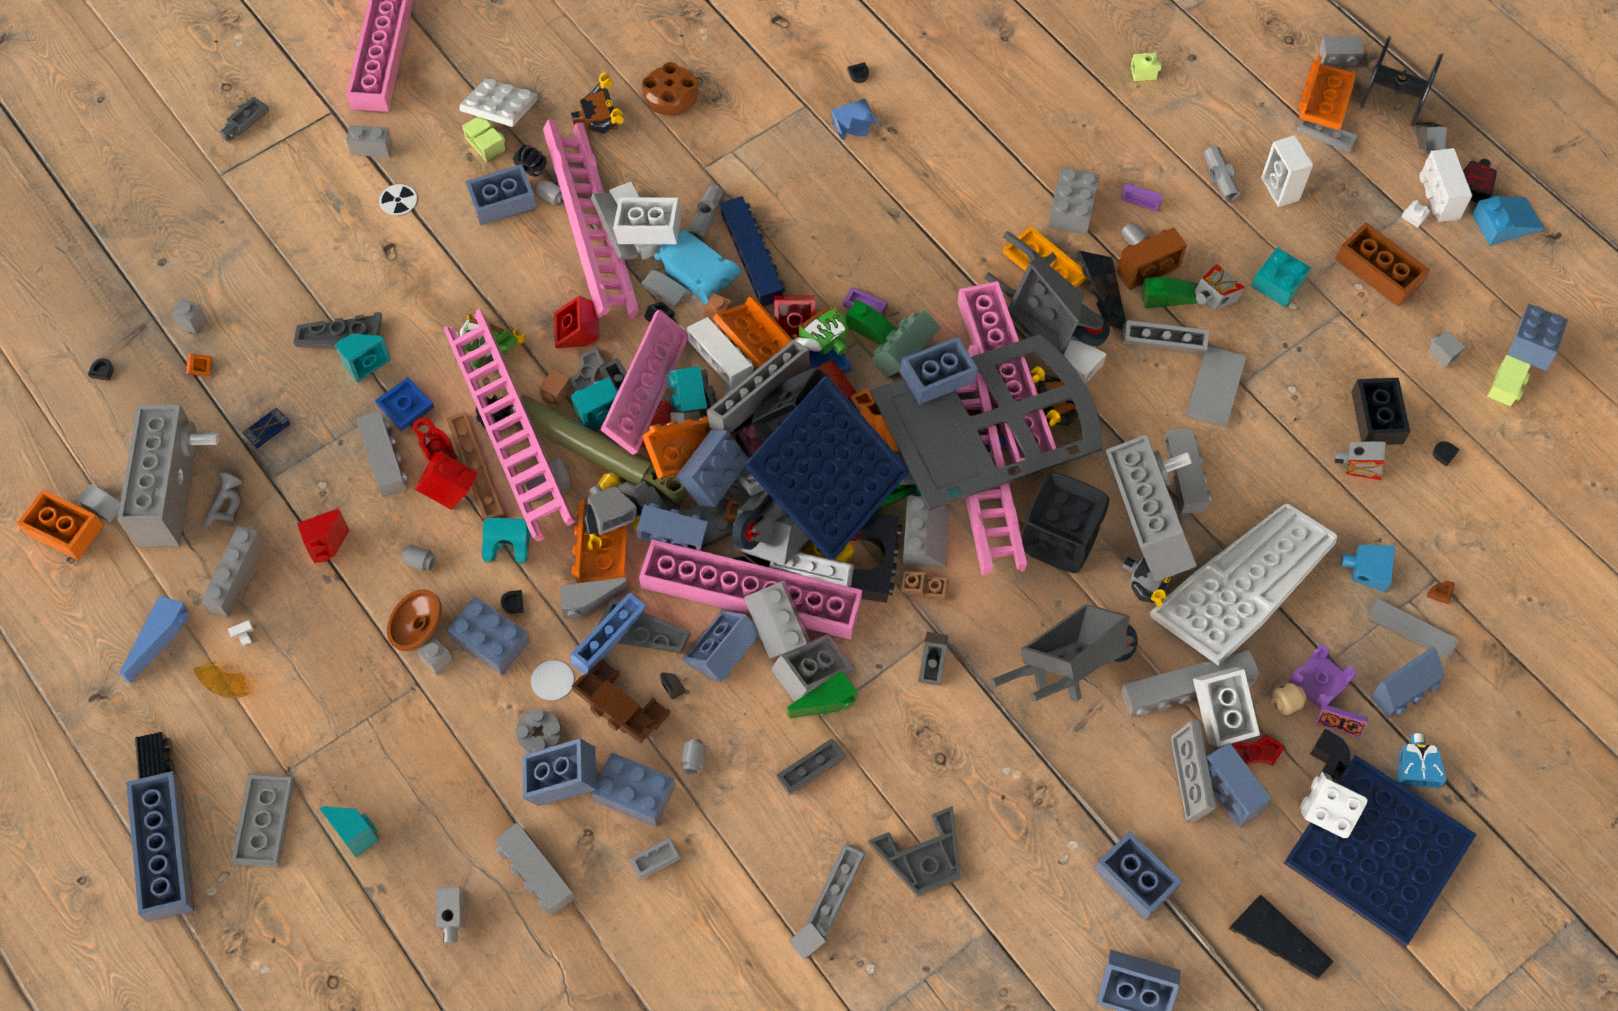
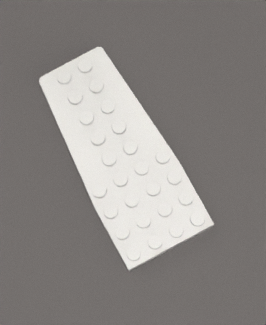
M1284 504L1195 571L1167 596V600L1164 599L1162 601L1163 605L1161 607L1156 606L1150 612V617L1219 666L1267 621L1336 544L1337 535L1290 504Z

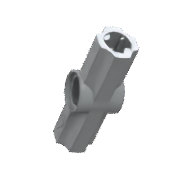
M1216 145L1210 146L1204 151L1203 155L1210 169L1211 182L1217 184L1223 200L1232 202L1240 197L1241 194L1234 179L1233 166L1231 163L1227 164L1220 147Z
M708 186L702 201L697 204V212L688 232L699 240H704L710 225L715 221V213L724 196V190L719 186Z

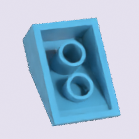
M1495 196L1478 202L1472 214L1490 246L1544 230L1542 223L1526 197Z

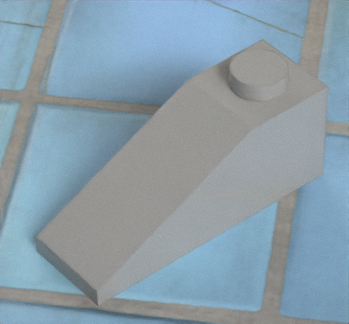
M626 578L560 585L564 618L578 619L581 616H586L608 603L611 598L614 599L626 592Z

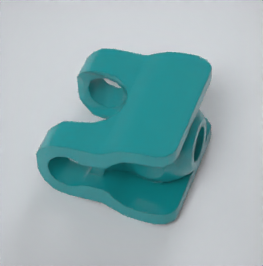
M512 518L485 519L483 522L482 558L484 562L492 563L495 560L497 550L503 545L514 547V556L517 563L525 564L527 562L530 530L524 519Z

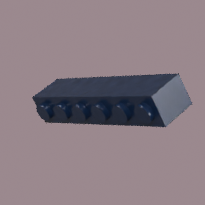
M743 196L721 202L722 218L758 302L762 306L773 304L774 296L783 295L785 286L783 281H779L777 277L779 274L776 265H772L770 261L772 257L769 249L764 247L765 240L763 234H759L757 231V221L751 217L750 204L745 203Z

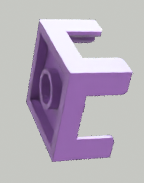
M1322 643L1314 651L1310 659L1293 673L1288 682L1300 686L1304 690L1306 698L1320 710L1323 704L1330 705L1357 674L1350 666H1347L1342 671L1326 658L1330 650Z

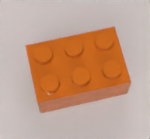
M42 489L17 522V525L27 536L76 560L81 558L104 527L95 514Z

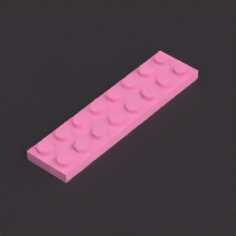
M661 310L654 313L601 427V431L632 455L638 452L643 441L642 436L647 432L666 390V375H668L669 370L675 369L688 340V332Z

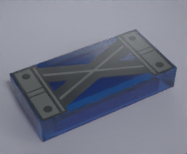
M275 408L242 433L257 449L289 426L290 422Z

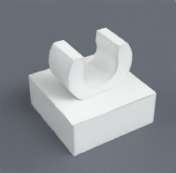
M1416 200L1409 205L1401 217L1418 228L1428 217L1430 210L1427 209V206L1420 205L1419 201Z
M248 620L228 628L230 636L234 639L239 637L242 645L245 646L252 643L249 632L255 629L251 621Z

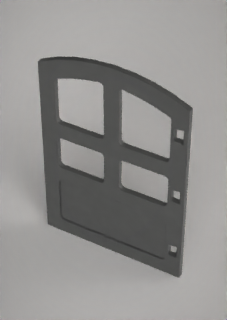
M1040 334L971 357L998 405L996 409L975 416L968 415L956 390L920 405L904 379L870 390L929 510L1102 451L1103 448L1098 413L1085 383L1067 358ZM1030 354H1036L1056 373L1064 386L1015 401L996 366ZM1072 400L1078 412L1083 440L1048 452H1042L1023 416ZM1000 423H1007L1026 459L997 468L978 431ZM1077 447L1079 452L1069 455L1067 450ZM1018 467L1020 473L1010 476L1008 471ZM959 489V494L949 496L948 491Z

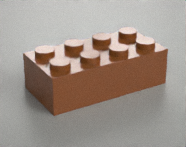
M1367 222L1341 245L1336 256L1337 261L1398 307L1424 283L1430 271L1429 268Z

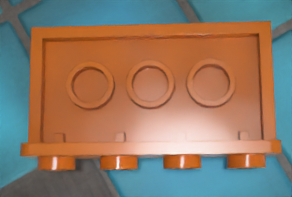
M1318 56L1317 61H1312L1309 70L1312 74H1308L1305 83L1309 86L1304 87L1301 96L1305 99L1300 100L1297 109L1301 111L1299 119L1340 130L1356 73L1321 64L1322 56Z
M754 296L748 297L745 304L717 312L713 317L716 323L757 369L792 341L789 335Z
M708 416L696 421L691 418L682 423L673 421L664 426L655 424L649 427V431L642 437L658 479L673 477L678 474L707 434L712 430L709 427Z
M580 499V505H576V518H579L578 525L574 526V536L577 537V544H573V557H576V564H572V577L576 578L577 583L625 578L628 524L602 535H599L597 532L596 536L602 540L601 547L598 549L597 542L591 541L593 549L589 550L587 542L590 540V535H587L584 524V509L588 503L585 502V499Z

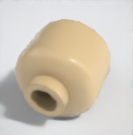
M1287 683L1273 691L1271 706L1282 715L1288 716L1304 707L1306 701L1305 692L1300 686Z

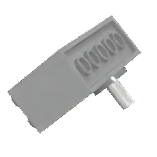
M137 405L118 514L119 523L137 547L180 546L193 457L196 453L197 445H217L219 443L218 433H197L194 422L189 421L181 405Z
M1147 434L1106 449L1140 549L1154 581L1156 582L1197 567L1167 488L1171 484L1168 472L1192 464L1188 452L1163 461L1159 450L1153 452Z

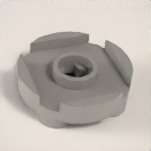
M533 709L520 719L515 729V734L520 747L529 754L558 745L561 740V727L558 719L552 713L542 711L541 709ZM543 728L544 735L542 737L540 735L533 736L535 729Z

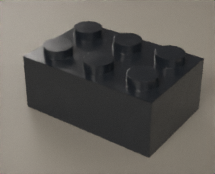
M1399 377L1357 379L1351 393L1361 442H1386V445L1404 444L1410 434V428Z

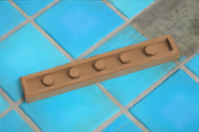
M463 412L446 418L463 465L478 473L471 487L483 519L506 518L467 413Z

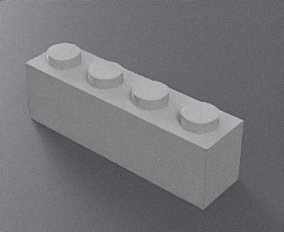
M1127 320L1123 326L1121 345L1203 354L1207 351L1209 330Z
M380 411L356 418L381 496L385 497L406 490L404 481H408L404 468L400 469L399 467L402 460L399 452H394L393 447L397 445L393 434H388L387 430L391 429L388 418H383Z
M1192 428L1167 430L1164 444L1168 459L1188 452L1192 464L1171 471L1180 513L1206 512L1212 498L1210 491H1207L1206 473L1202 472L1201 468L1203 463L1202 455L1198 454L1197 451L1198 438L1193 434Z
M240 526L236 527L201 600L208 612L229 617L264 543L257 531Z
M518 822L495 839L498 846L495 850L503 860L507 858L510 861L511 865L509 868L516 877L521 875L525 881L522 885L530 895L534 893L539 900L536 903L544 913L548 911L554 916L575 899L572 891Z

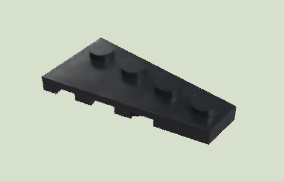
M1079 250L1075 256L1078 261L1082 262L1083 268L1081 270L1084 276H1088L1091 283L1089 288L1091 293L1098 299L1096 304L1101 316L1108 322L1109 326L1122 329L1126 319L1113 258Z
M1261 894L1228 928L1234 933L1237 932L1246 937V940L1251 943L1258 944L1267 949L1270 954L1276 957L1279 956L1289 962V965L1315 980L1334 962Z

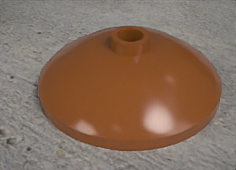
M420 589L409 593L396 605L387 625V636L392 646L401 651H411L421 647L431 639L439 627L442 616V604L439 597L430 590Z

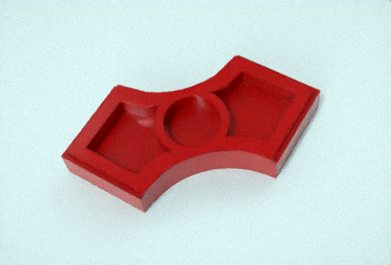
M1267 734L1255 742L1237 741L1231 744L1247 766L1253 763H1266L1273 766L1285 748L1283 744Z

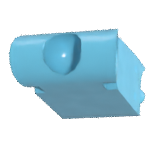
M685 229L678 234L677 244H661L660 251L654 255L656 260L662 259L665 265V275L694 295H698L704 305L707 304L713 293L719 295L722 289L730 285L741 274V269L736 263L722 259L721 255Z

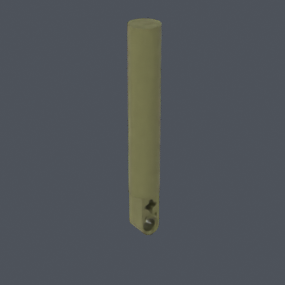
M526 395L521 396L538 434L635 485L644 480L648 487L653 486L658 495L671 502L679 503L685 499L686 489L677 477L658 479L650 459L638 453L632 455L617 442ZM514 405L510 415L516 413ZM674 488H680L677 491H672Z

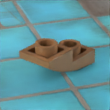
M904 571L901 592L916 597L946 601L949 579L947 577L926 576L925 572Z

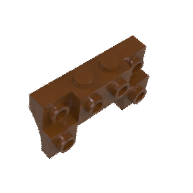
M602 659L593 669L580 676L572 685V689L590 704V710L594 715L599 718L603 716L608 720L607 724L615 731L619 729L624 734L626 732L639 743H642L653 729L657 730L671 712L656 702L655 698H652L641 709L638 703L612 684L618 678L620 672L613 669Z

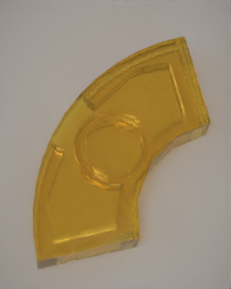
M215 661L193 668L201 684L213 693L228 698L249 695L242 673H225L218 667Z

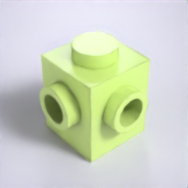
M1156 52L1133 54L1131 70L1134 81L1157 79L1158 71H1161V61L1157 59Z

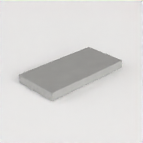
M1208 345L1207 351L1203 355L1186 416L1226 427L1247 356Z
M1191 720L1171 736L1187 823L1196 822L1216 808L1199 720Z
M248 774L231 859L233 865L279 868L295 784L293 776Z

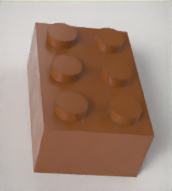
M1175 227L1163 230L1158 235L1151 238L1147 237L1135 245L1125 247L1122 250L1117 274L1128 290L1143 285L1145 278L1161 277L1179 269L1187 244Z

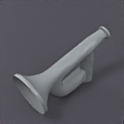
M219 472L222 480L221 489L203 525H201V527L207 530L210 529L209 527L214 520L235 521V513L240 505V496L231 489L243 485V482L226 472ZM230 498L231 504L226 513L219 512L224 500Z

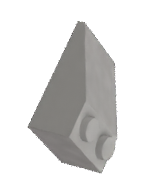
M826 634L808 644L780 655L771 671L795 702L842 671L846 675L854 667L831 636Z

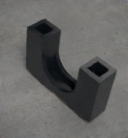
M874 513L855 535L857 539L870 541L877 545L884 557L881 564L873 569L853 570L851 586L848 587L862 590V599L887 603L888 595L893 596L894 583L890 581L891 576H895L897 563H893L894 556L898 557L900 544H896V537L900 538L902 525L898 524L899 516Z

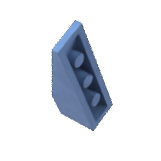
M629 592L571 653V664L583 674L593 669L602 659L606 658L644 611L646 605Z
M163 596L158 597L119 672L126 682L130 683L172 640L183 624L188 621L189 610L184 603Z

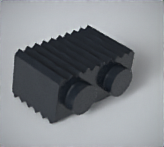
M163 732L135 737L138 779L174 772V763L169 756V752L173 749L170 738H167Z

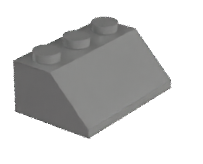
M907 495L903 550L904 565L946 567L948 507L941 506L929 510L922 496Z
M785 580L744 597L769 659L810 642Z

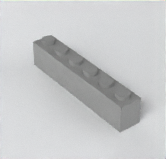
M793 339L707 410L709 427L712 430H725L731 433L758 410L765 398L775 388L810 367L809 349Z
M1250 650L1230 655L1219 666L1212 661H1207L1124 684L1121 694L1129 715L1141 717L1149 714L1152 710L1158 709L1163 711L1170 708L1171 705L1177 703L1185 705L1190 703L1192 699L1197 698L1193 682L1195 677L1237 667L1245 670L1248 687L1255 684L1260 673Z

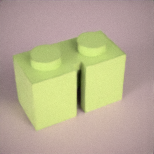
M476 117L462 125L465 138L486 162L506 151L503 134L495 130L490 120Z
M1506 355L1498 369L1495 381L1487 397L1510 407L1515 400L1519 401L1524 392L1521 386L1522 384L1526 385L1531 375L1528 373L1530 364Z

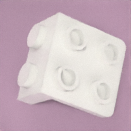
M1322 772L1319 777L1316 776L1311 785L1313 790L1309 797L1306 796L1300 806V809H1302L1301 813L1305 820L1342 838H1348L1367 804V799L1365 796L1334 782L1330 775Z

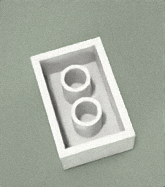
M1295 135L1273 142L1261 176L1278 208L1300 201L1313 167L1311 158L1306 155L1302 143L1297 140Z
M1455 149L1431 151L1423 170L1420 172V181L1426 189L1425 193L1427 199L1430 200L1432 213L1436 216L1437 222L1461 219L1472 194Z
M619 198L613 227L617 243L677 244L682 217L679 199Z
M1233 667L1193 678L1208 744L1219 747L1260 735L1244 669Z

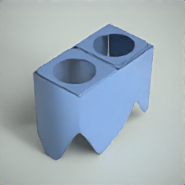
M866 99L831 110L832 124L842 140H845L846 133L854 136H867L870 122L878 126V121Z

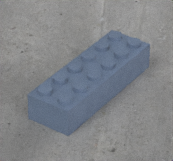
M172 771L126 782L138 915L146 922L194 911L181 780Z

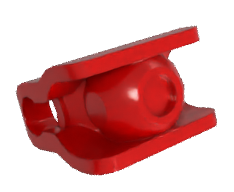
M423 417L413 423V430L419 440L418 443L427 465L434 452H442L454 460L457 459L448 436L442 430L436 428L430 419ZM423 425L429 427L427 433H422L418 429Z

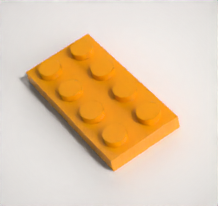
M1032 226L1017 237L1035 250L1043 259L1053 252L1057 258L1050 266L1074 287L1077 288L1088 279V276H1084L1081 270L1082 267ZM1011 243L1003 248V254L1026 271L1031 262L1027 255Z

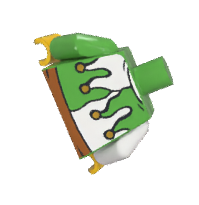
M828 305L800 325L799 337L794 334L792 339L809 350L820 352L823 355L832 349L838 355H842L848 349V346L843 342L846 339V331L848 329L846 316L838 312L835 307L832 308Z
M471 313L467 315L468 320L460 329V337L479 327L476 318H473ZM489 324L503 355L516 344H521L525 341V333L518 336L519 329H514L513 335H511L507 330ZM484 336L463 347L470 353L487 343ZM489 353L473 361L471 365L479 369L484 358L494 361L492 354Z

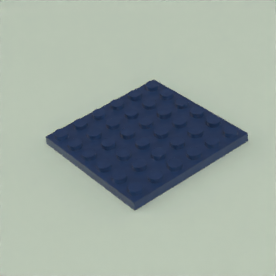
M828 376L820 380L743 465L825 557L834 560L910 472L904 462Z
M1355 755L1337 781L1338 784L1365 796L1367 799V804L1348 838H1342L1310 822L1283 864L1406 947L1477 834Z

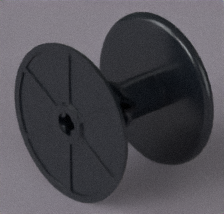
M1389 35L1378 63L1374 68L1359 109L1364 108L1372 86L1376 83L1395 90L1396 94L1402 92L1420 98L1410 123L1411 127H1414L1444 53L1438 55L1427 80L1407 73L1406 69L1400 71L1382 65L1391 42V36Z

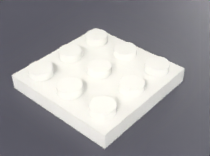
M485 78L460 103V111L513 127L537 101V94L527 89L516 88L510 84H503L493 79Z

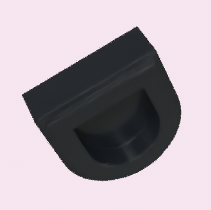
M865 62L847 67L848 74L853 82L863 83L867 81L869 70Z
M104 358L97 359L92 363L88 376L93 379L110 381L114 368L109 360Z
M1441 441L1433 449V456L1447 467L1460 449L1450 442Z
M522 590L509 591L503 594L500 603L506 613H524Z

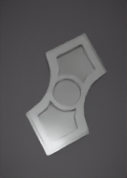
M597 348L578 356L580 361L579 371L570 379L574 392L593 385L600 372V366L606 364Z

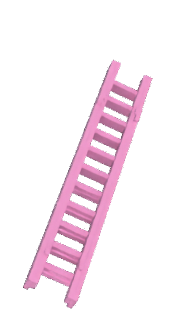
M548 119L543 131L597 318L607 315L610 311V305L626 306L630 319H634L640 310L625 260L618 259L599 215L582 213L581 208L596 210L592 200L578 198L577 193H604L596 167L597 161L594 153H592L584 124L576 123L573 128L575 138L560 137L556 121ZM564 148L579 149L580 153L564 152ZM568 163L583 164L584 168L569 167ZM572 178L588 179L589 184L575 183ZM586 224L602 225L603 230L587 229ZM591 240L606 241L607 246L592 245ZM596 257L611 258L612 262L596 261ZM600 273L616 274L617 278L601 277ZM605 289L621 290L622 294H606Z
M478 309L476 310L477 313L474 314L479 324L478 328L467 332L459 337L453 326L450 328L446 326L443 329L530 533L539 542L545 539V535L538 522L539 519L559 509L566 525L570 526L576 523L489 322L485 314ZM484 336L487 344L466 354L463 346ZM491 353L494 361L474 371L471 363ZM499 370L502 378L481 388L478 380ZM506 387L509 395L488 405L485 397ZM513 404L516 413L496 422L493 414ZM521 421L524 429L503 440L500 431ZM526 438L529 439L530 447L510 456L507 448ZM536 456L539 464L520 474L517 473L515 466ZM544 474L546 482L527 492L525 491L524 483ZM552 492L554 500L533 510L531 501Z
M969 345L968 353L970 357L979 354L978 345ZM977 372L975 383L956 390L957 394L977 392L978 399L961 400L966 411L981 409V412L984 413L992 410L987 385L979 372ZM996 425L985 428L987 435H979L984 445L989 444L990 452L988 453L997 468L1005 467ZM1009 483L998 486L999 489L987 490L965 498L982 576L992 572L991 557L999 558L1014 555L1017 570L1020 569V572H1023L1027 566L1018 517L1013 504ZM1001 499L1003 508L980 510L979 501ZM1003 517L1006 519L1007 527L984 528L983 519ZM1010 537L1011 546L989 548L987 538Z

